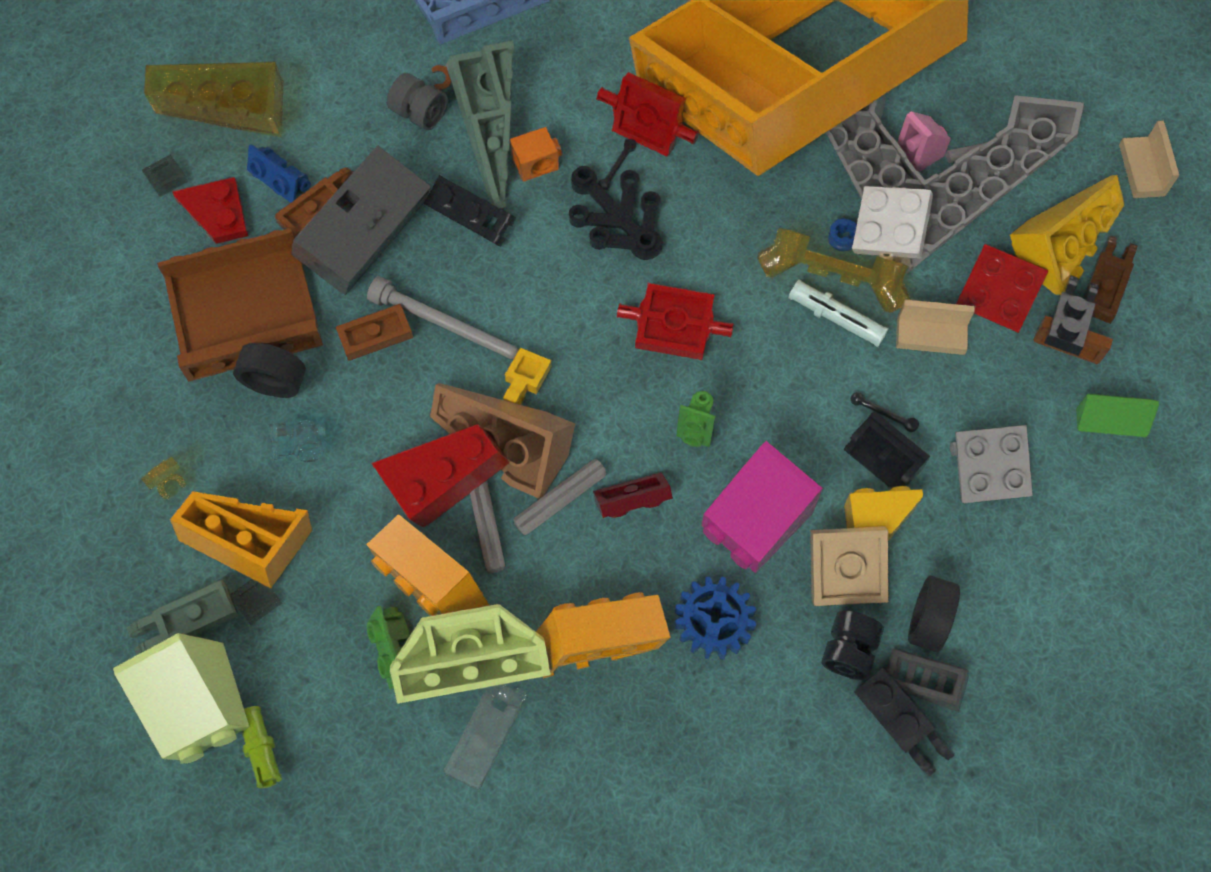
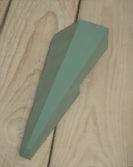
M513 41L485 45L480 51L450 56L446 64L489 202L502 210L506 208L505 191L508 176L507 153L509 151Z

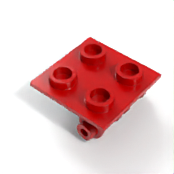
M984 244L956 304L974 306V314L1019 333L1048 270Z

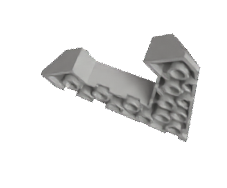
M885 94L827 131L826 134L861 199L864 186L906 187L908 189H927L932 191L933 199L922 258L894 257L899 270L905 276L1076 139L1083 114L1084 102L1015 95L1006 128L996 133L995 138L980 148L977 146L955 160L954 165L939 175L935 173L926 180H924L919 171H916L905 152L881 122L886 102Z

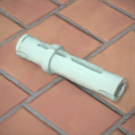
M800 279L795 283L789 294V299H793L814 311V316L818 318L823 316L879 347L889 328L832 298L833 294L829 292L824 294L805 284ZM810 298H814L815 300L821 302L822 304H824V305H826V306L832 308L833 310H835V312L832 311V310H830V309H828V308H826L825 306L821 305L820 303L815 302L814 300H812V299H810ZM841 315H844V316H846V317L852 319L853 321H855V322H857V323L863 325V326L866 327L867 329H864L863 327H861V326H859V325L853 323L852 321H850V320L844 318V317L841 316Z

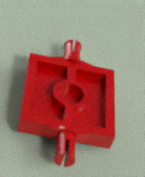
M630 72L622 78L618 94L604 89V87L599 89L596 100L604 102L613 108V132L628 139H633L636 143L666 157L672 152L676 137L693 145L697 141L699 131L682 125V112L686 98Z
M648 283L645 298L639 307L619 303L617 318L637 321L636 349L703 360L705 344L711 334L731 338L734 323L714 320L712 308L715 294Z

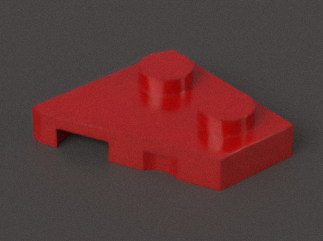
M235 177L173 191L176 202L183 206L191 218L206 231L207 235L216 244L249 236L238 183Z

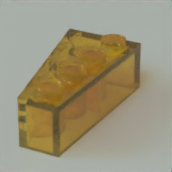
M276 62L146 65L144 94L156 114L276 137L282 136L283 80Z

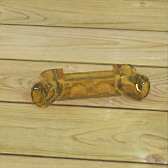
M778 228L774 244L762 249L757 255L764 273L770 278H774L801 263L808 265L807 272L818 276L827 277L828 272L841 275L839 282L859 287L861 281L868 283L880 306L886 313H891L901 308L905 299L911 300V295L904 284L909 266L876 256L873 267L870 269L809 251L807 249L811 237L801 233Z

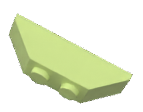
M500 604L421 618L390 665V674L398 704L550 676L545 639Z

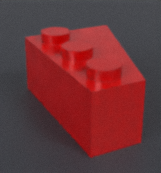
M476 424L371 464L409 520L424 528L510 462L491 435L480 425Z

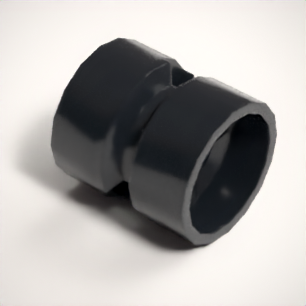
M837 612L831 630L834 640L827 642L821 664L829 671L854 680H868L875 660V656L871 651L878 649L884 626L874 618L858 612Z

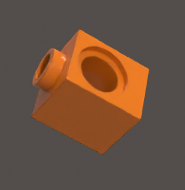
M546 127L510 139L511 157L523 182L559 170L558 157L562 156L561 147L556 137L551 139Z

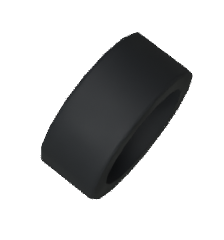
M249 343L242 346L233 375L242 385L255 392L278 398H291L296 396L300 389L306 367L297 356L284 349L263 343Z
M931 575L927 577L917 598L908 633V642L910 644L937 653L942 650L956 616L960 598V585Z

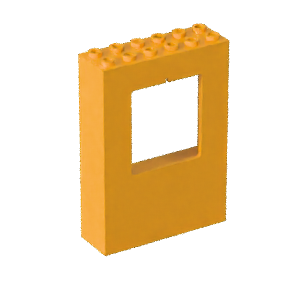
M690 0L630 36L629 41L636 76L686 98L682 112V121L694 130L699 131L702 136L755 175L760 176L966 42L968 0H838L869 19L873 18L874 22L889 31L823 73L771 40L835 0Z

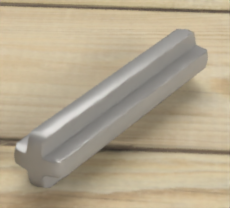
M597 459L591 460L514 518L517 529L523 535H527L604 478L606 475L604 466Z
M486 480L479 487L471 491L470 497L485 568L488 573H495L505 569V562Z

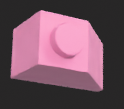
M910 112L906 115L897 143L905 152L916 171L920 172L944 157L951 138L946 130L939 126L930 116Z

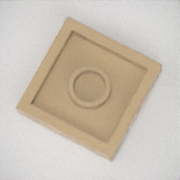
M884 526L810 530L811 594L814 606L888 602V530Z

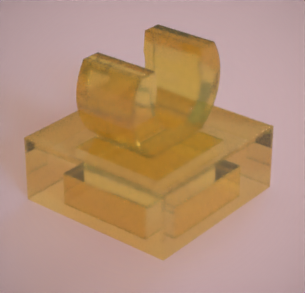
M171 456L140 477L150 490L157 485L159 495L166 500L170 498L164 489L167 481L175 480L181 488L186 486L184 479L174 473L180 467Z

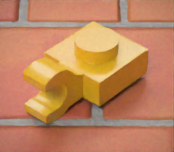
M520 347L505 373V381L511 385L507 389L503 400L521 405L527 391L537 395L552 367L551 360Z

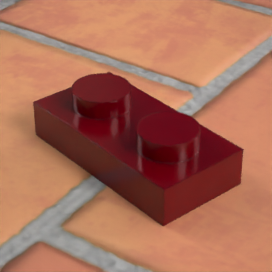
M662 472L593 491L596 505L603 518L621 517L630 510L641 507H657L663 501L673 499L671 487Z

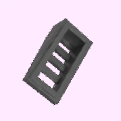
M893 648L887 670L909 695L959 712L969 678L968 669ZM902 661L909 663L904 681L897 679ZM917 667L924 669L919 686L912 684ZM932 672L939 674L935 690L928 689ZM947 678L954 680L950 695L943 693Z

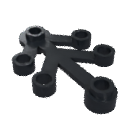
M580 166L574 170L571 175L572 189L581 195L589 194L606 213L588 212L585 206L574 205L569 210V222L577 228L584 227L585 225L597 226L589 234L590 245L594 249H628L637 258L650 260L660 254L663 246L661 236L654 231L656 213L660 209L661 199L653 191L645 192L641 196V210L644 214L640 228L632 220L635 191L639 188L640 181L639 174L636 171L626 170L620 176L622 196L619 206L597 183V175L593 169L588 166ZM580 176H588L589 178H587V179H580L579 177H580ZM632 179L635 182L629 184L626 183L625 180ZM647 201H654L655 204H654V205H648V204H646L645 202H647ZM582 214L584 217L578 219L574 215ZM604 227L622 229L628 236L609 235L608 230ZM596 236H603L605 239L598 241L594 238ZM648 240L652 243L649 245H644L641 243V241Z

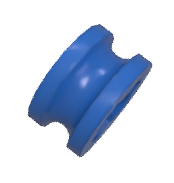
M845 218L833 222L828 235L829 244L838 251H850L853 246L857 224ZM838 233H850L849 238L846 236L843 238L838 237Z

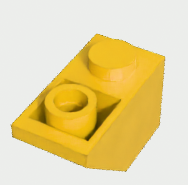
M898 486L889 491L875 492L874 489L863 488L849 493L844 504L847 528L884 526L888 530L889 541L917 508L923 498V490H911L907 486Z

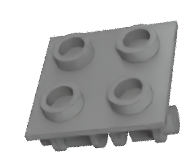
M1027 425L955 432L956 442L950 443V452L952 456H957L962 503L1033 496Z

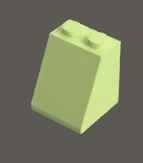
M177 633L113 668L118 682L162 759L180 760L181 764L194 762L204 756L203 751L213 746L219 747L236 740L237 733L249 728L233 672L222 642Z

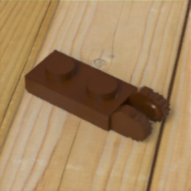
M1113 236L1108 237L1103 251L1097 258L1087 287L1091 283L1099 285L1093 302L1095 303L1092 317L1111 324L1117 314L1134 266L1132 261L1137 250V245L1130 243L1125 248L1122 259L1113 256L1112 253L1117 245V238Z

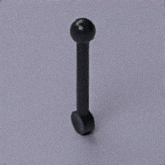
M627 139L624 141V150L606 177L599 180L598 184L605 191L610 188V181L629 152L636 149L635 140Z
M859 392L851 395L850 400L853 405H863L904 425L908 432H915L919 427V422L915 418L905 419L864 399L863 394Z

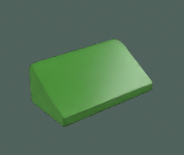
M1087 394L1076 408L1077 429L1083 432L1147 437L1156 416L1159 401Z

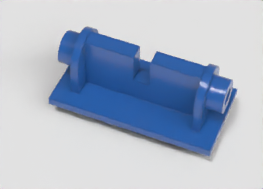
M252 144L249 145L247 171L273 189L276 194L291 203L296 199L298 191L305 192L309 189L311 182L308 180V175L300 172L292 165L287 167V161L277 155L271 148L260 147L257 149Z

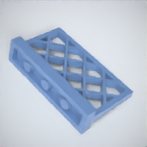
M550 0L414 1L433 28L434 35L441 45Z

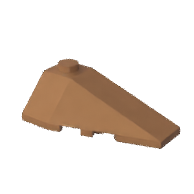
M441 383L435 385L430 417L449 434L476 424L480 425L491 435L510 462L501 469L504 472L501 479L509 486L540 499L543 497L569 456L575 423L546 411Z

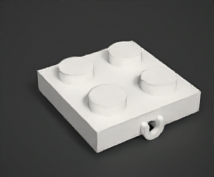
M864 186L852 246L854 253L879 255L883 260H893L894 257L921 259L933 199L932 191L927 189H908L906 187Z

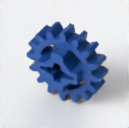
M710 576L705 578L703 587L695 581L691 583L692 594L685 591L681 593L680 600L685 605L678 604L675 607V614L681 616V618L675 620V629H684L680 636V641L683 643L691 640L693 642L691 647L692 653L702 648L705 649V659L710 658L712 651H717L720 659H725L727 649H730L734 654L739 653L740 644L738 641L744 644L749 643L751 636L747 631H754L756 622L748 618L755 615L756 607L746 606L750 599V594L739 595L737 593L739 583L736 582L729 588L726 586L725 577H721L718 584H713ZM712 596V598L704 603L697 602L704 597ZM726 599L729 600L736 607L737 610L732 609L726 601ZM712 612L719 613L718 623L711 622ZM692 624L699 625L705 636H701ZM725 632L734 633L726 639L718 640V637Z

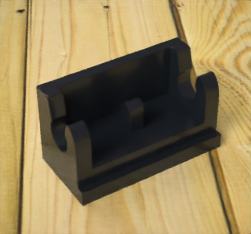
M875 411L850 437L851 441L844 448V451L891 489L898 486H908L923 470L930 458L929 454Z

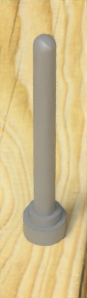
M381 276L375 277L368 289L367 300L379 306L383 304L387 306L390 304H401L402 309L509 359H514L518 352L515 346L397 292V288L392 286V281Z

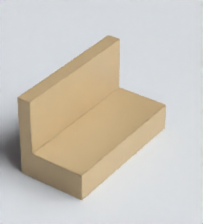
M1157 121L1148 137L1123 138L1119 144L1133 198L1166 196L1179 177V171L1164 121Z
M905 299L897 317L896 348L965 355L968 344V324L974 314V306Z

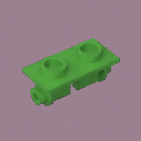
M706 391L696 392L692 396L689 407L680 405L676 436L680 437L684 443L690 446L700 447L704 445L710 447L716 417L710 414L713 406L711 394Z
M377 606L367 622V634L370 642L376 644L379 653L377 665L380 676L383 679L386 678L389 689H393L390 665L402 649V647H399L398 642L407 641L410 634L404 614L399 612L397 607H391L382 611L381 606Z

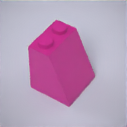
M765 441L703 514L701 525L704 527L703 532L711 542L716 545L722 543L730 550V556L738 566L743 569L749 567L756 573L813 514L823 488L770 443Z

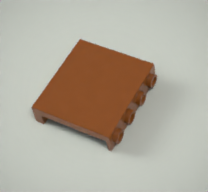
M291 228L274 230L266 235L250 239H240L235 243L220 247H209L200 252L185 256H174L169 260L157 263L165 278L180 349V355H177L179 368L188 382L234 370L242 346L249 343L273 345L292 354L323 345L302 262L292 256V245L295 237Z

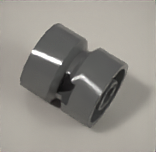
M410 73L401 74L394 81L387 96V106L391 111L403 118H410L412 123L426 131L433 129L446 111L448 102L447 95L431 85H425L421 79Z

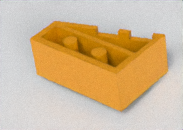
M192 491L170 519L178 541L269 588L273 587L312 531L308 510L296 508L294 512L276 509L273 504L261 503V506L240 503L237 498Z
M399 514L366 544L374 555L371 563L385 577L389 574L395 577L393 581L397 587L408 597L412 594L417 598V603L430 616L490 606L469 571Z
M641 592L627 595L619 601L610 602L609 598H599L589 602L586 606L575 607L574 603L558 605L552 609V612L536 631L545 639L550 676H544L543 678L554 676L553 672L557 667L576 663L578 670L589 667L588 661L611 657L613 661L656 650L670 638L659 595L644 596V593Z

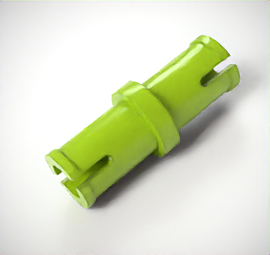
M259 706L244 708L249 723V728L242 731L245 745L242 748L244 755L250 758L257 787L262 789L277 784L276 782L282 780V776L279 773L272 750L275 747L273 737L267 734L261 708Z

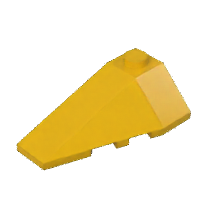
M1111 175L1029 219L1010 234L1012 248L1017 258L1048 270L1042 285L1053 294L1060 295L1063 292L1070 275L1077 277L1078 280L1084 272L1082 266H1079L1086 255L1094 256L1098 249L1095 245L1098 234L1100 232L1107 233L1124 207L1118 176Z

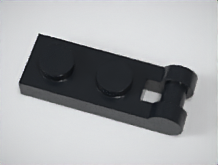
M440 175L424 202L426 206L500 247L506 239L503 235L508 226H513L516 217ZM492 216H494L497 220L492 230H490L487 226Z

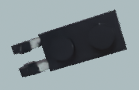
M1070 275L1063 292H1061L1057 300L1044 343L1079 356L1088 333L1095 308V303L1093 302L1099 285L1091 283L1085 290L1084 299L1079 296H1073L1072 294L1078 284V278Z
M885 667L881 668L854 691L905 753L909 752L912 759L928 776L932 775L936 768L931 759L916 745L927 736L935 750L946 760H950L955 755L953 750L935 730L937 728L935 724Z

